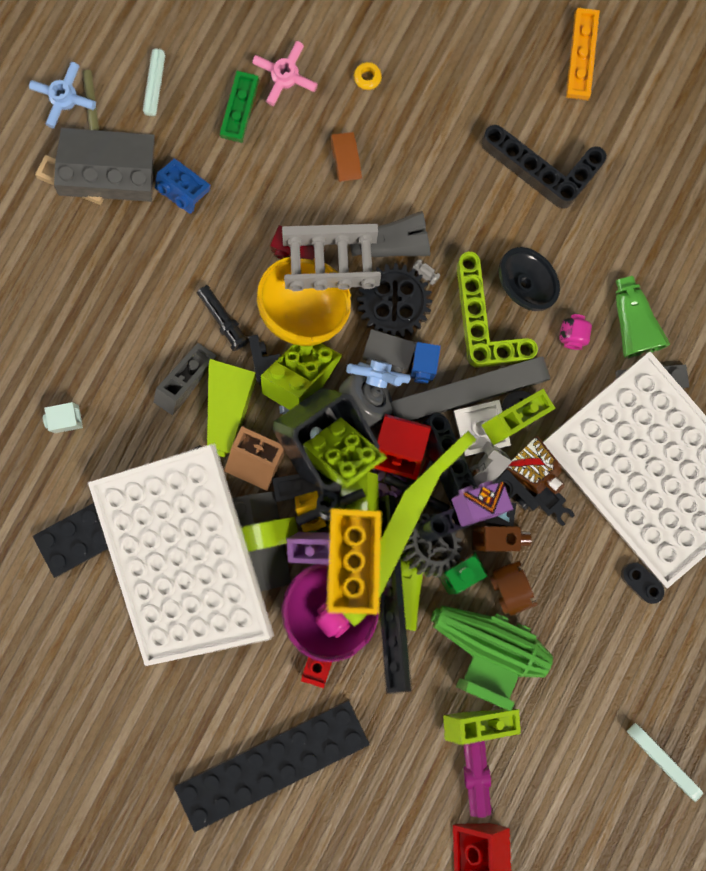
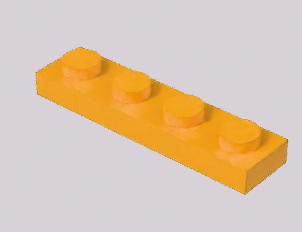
M576 9L566 98L589 100L591 96L600 10Z

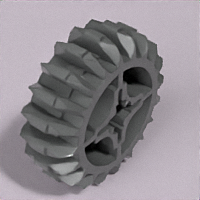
M425 513L419 517L402 552L406 555L403 561L409 560L411 563L409 569L416 567L417 575L424 572L425 578L432 575L434 578H437L443 572L457 565L456 562L461 558L459 553L463 549L458 545L461 542V538L455 536L457 532L432 542H427L421 538L418 531L420 524L435 516L436 513L430 516ZM431 557H435V558L440 557V558H442L443 560H442V561H432V560H430V558H431Z

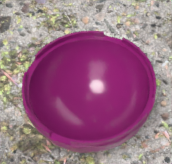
M314 564L299 573L287 588L282 602V623L289 640L305 656L326 662L345 660L354 656L366 643L368 644L375 632L379 614H367L355 626L349 622L351 625L349 629L338 638L335 636L327 637L315 623V618L318 615L316 609L326 602L328 598L329 564Z

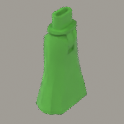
M634 276L616 280L618 288L615 292L616 305L621 326L624 358H632L642 355L644 352L652 353L668 347L670 343L656 320L645 294L640 289V285L636 284Z

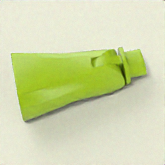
M403 553L400 556L406 629L416 631L423 573L417 575L416 567L409 569L411 563L409 560L403 561V558L406 556ZM379 608L378 621H380V608Z

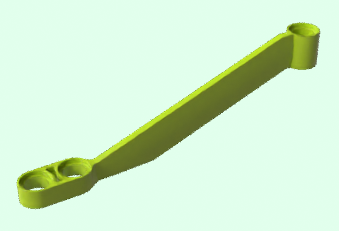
M469 431L455 442L404 492L380 540L379 598L441 473L477 440ZM342 613L353 626L357 625L367 615Z

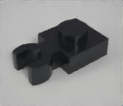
M546 487L540 494L534 496L540 503L538 507L546 516L554 513L555 521L560 526L565 525V522L561 519L563 513H566L570 518L575 516L572 510L562 506L567 500L560 493L554 494Z

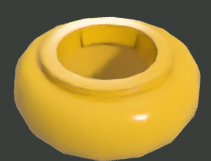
M365 62L357 66L354 72V80L358 87L363 90H372L381 82L382 74L377 65ZM365 72H370L374 75V78L367 81L361 75Z

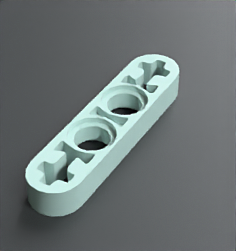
M636 723L626 731L694 802L704 794Z

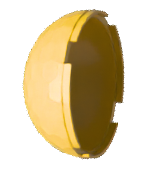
M291 257L273 263L263 274L257 288V306L266 327L281 340L299 346L317 345L330 340L339 333L348 321L351 311V294L349 289L327 288L326 290H315L314 288H309L301 291L285 289L284 275L291 274ZM300 258L301 274H315V258L313 260ZM324 263L325 273H338L334 268Z

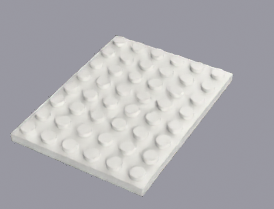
M647 352L547 437L543 443L560 463L561 468L663 587L669 588L706 556V415L651 352Z
M215 444L88 482L145 666L264 641L274 636Z

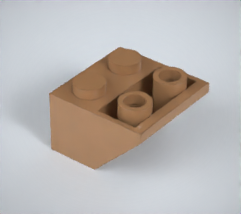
M241 426L232 445L224 471L267 491L285 454V450L280 443Z

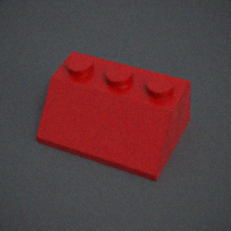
M492 823L453 825L454 871H511L509 827Z

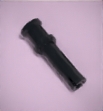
M206 285L200 288L196 294L201 298L219 324L220 333L222 336H226L232 345V351H237L247 345L249 337L244 336L239 329L237 320L230 318L210 289V286Z

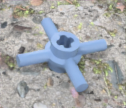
M74 62L70 63L64 80H56L50 86L33 80L29 83L31 90L49 95V100L53 107L46 125L51 128H55L62 109L69 110L75 104L94 110L96 107V101L77 95L75 88L72 86L80 67Z
M371 360L370 365L359 362L357 365L348 364L346 368L347 373L367 376L366 383L376 387L387 388L388 383L400 386L402 383L408 384L410 382L409 374L391 371L392 364L383 361Z

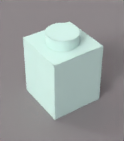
M71 402L45 407L43 423L45 428H48V431L59 433L83 428L79 405Z

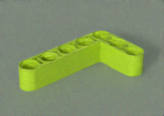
M474 252L462 254L457 264V275L469 364L475 368L518 364L531 360L538 352L537 343L532 339L524 338L490 342L480 259ZM464 261H470V262H472L473 265H474V268H473V269H467V268H465V267L463 266V262H464ZM472 283L476 286L477 290L470 292L466 289L465 285ZM471 305L476 306L479 309V314H471L468 307ZM471 329H480L482 337H474L471 334ZM527 346L531 352L530 356L523 355L520 347ZM497 349H505L508 354L507 358H500L497 355ZM474 351L483 352L485 359L482 361L476 360L473 355Z
M296 517L241 527V531L249 552L286 544L287 538L298 532Z

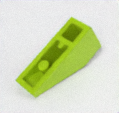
M541 389L483 423L481 426L492 444L495 445L556 408L545 390Z
M506 709L472 711L443 715L445 740L460 745L521 734L519 709H512L511 711Z

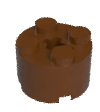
M519 560L492 570L494 575L490 576L494 590H500L503 596L499 598L504 614L509 613L510 616L538 606L536 600H530L535 596L523 569L518 570L517 568L521 566Z

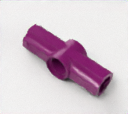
M485 741L464 744L466 765L464 766L465 787L468 789L470 816L477 818L487 817L491 815L489 792L491 775L489 765H487Z

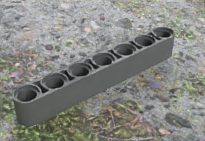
M538 357L391 402L395 417L416 421L430 417L435 413H443L548 381L551 378L544 357Z

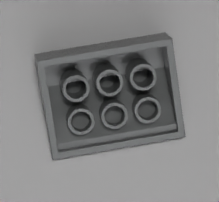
M61 128L54 175V186L58 196L102 197L103 199L152 202L155 135Z

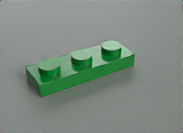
M236 71L220 131L221 138L243 143L259 84L258 75Z

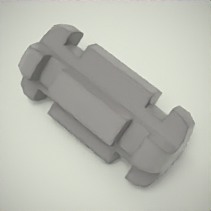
M421 259L412 268L418 271V275L422 274V278L425 281H431V285L435 284L440 277V274H435V270L428 264H422Z

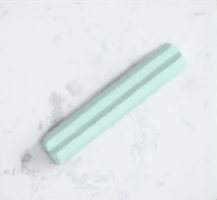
M153 49L143 106V112L148 116H155L157 111L165 53L161 49Z

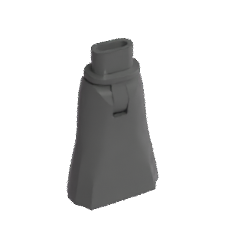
M423 211L378 226L377 243L371 244V256H430V245ZM350 244L352 256L362 255L360 244Z

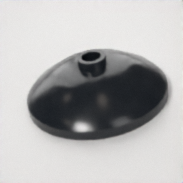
M526 247L513 248L503 255L499 263V278L504 291L511 300L530 311H544L556 303L560 294L559 279L555 269L543 255Z

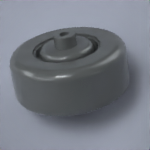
M352 374L342 382L339 392L352 395L369 428L377 427L383 422L385 414H392L391 402L393 400L387 388L367 384V376Z

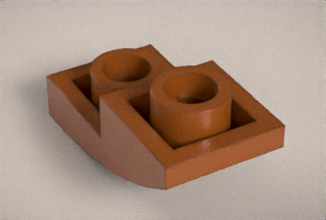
M354 132L330 135L333 158L336 161L338 182L362 179Z

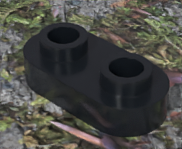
M628 563L622 568L621 578L623 582L641 600L646 603L656 604L663 599V585L643 565ZM635 570L639 573L637 579L632 577V573ZM654 587L656 594L651 596L649 591Z

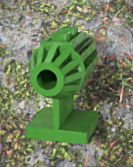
M443 605L439 609L435 608L430 621L433 622V628L473 656L464 679L459 678L456 687L494 705L511 711L515 702L509 699L518 677H545L552 666L553 655L536 638L537 636L530 633L531 629L521 624L513 626L508 623L509 619L502 615L488 616Z

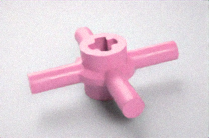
M296 41L288 58L280 59L275 64L257 55L253 59L252 63L271 72L275 83L266 100L269 105H275L283 88H290L294 84L312 92H315L318 83L299 75L295 63L304 45Z

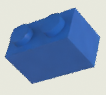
M416 343L410 378H414V382L428 384V381H433L437 374L441 346Z

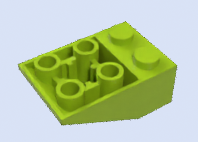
M322 343L312 346L293 344L261 375L262 394L291 410L323 387L341 359L342 354Z
M342 418L303 444L306 455L313 467L324 477L345 487L351 485L386 459L383 453Z

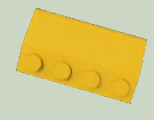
M331 509L327 612L379 614L380 511Z

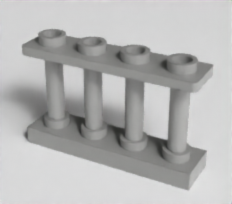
M378 224L282 226L283 246H289L291 251V274L284 275L285 289L292 291H301L309 288H314L315 290H326L327 288L347 290L351 287L371 289L380 285L381 272L372 271L371 244L377 243ZM348 244L361 245L363 272L349 273ZM325 245L338 246L339 273H325ZM301 246H314L315 274H301Z

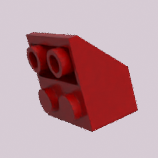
M385 414L377 442L380 446L379 451L386 456V459L376 465L374 469L417 480L431 426Z

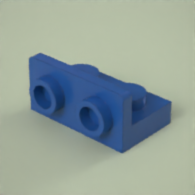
M175 158L157 172L155 188L160 194L168 197L179 208L184 209L189 214L194 211L195 203L210 191L211 186Z

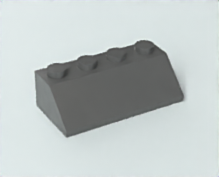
M274 491L232 498L240 527L280 520ZM284 544L248 552L260 591L291 584Z

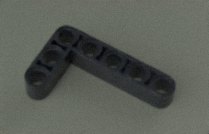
M490 125L482 139V147L488 154L556 207L562 209L568 208L606 161V152L603 148L598 146L591 147L570 173L564 176L499 125ZM494 136L498 141L492 142L488 137ZM512 150L516 153V156H510L506 151ZM589 158L596 159L598 163H592ZM524 164L532 165L534 170L526 169ZM575 175H581L584 181L577 180ZM542 178L550 179L552 184H546ZM560 192H567L570 198H564Z
M435 413L421 423L431 426L426 448L433 464L457 442L448 419L441 413ZM463 454L443 471L439 477L453 509L439 513L420 524L419 534L427 542L438 540L479 523L476 522L461 527L451 500L460 495L459 490L473 486V489H478Z

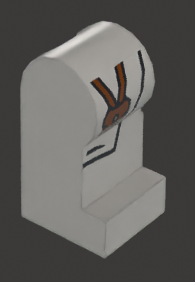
M489 441L482 448L485 455L478 464L470 468L478 488V485L488 481H493L494 483L512 462L506 452Z

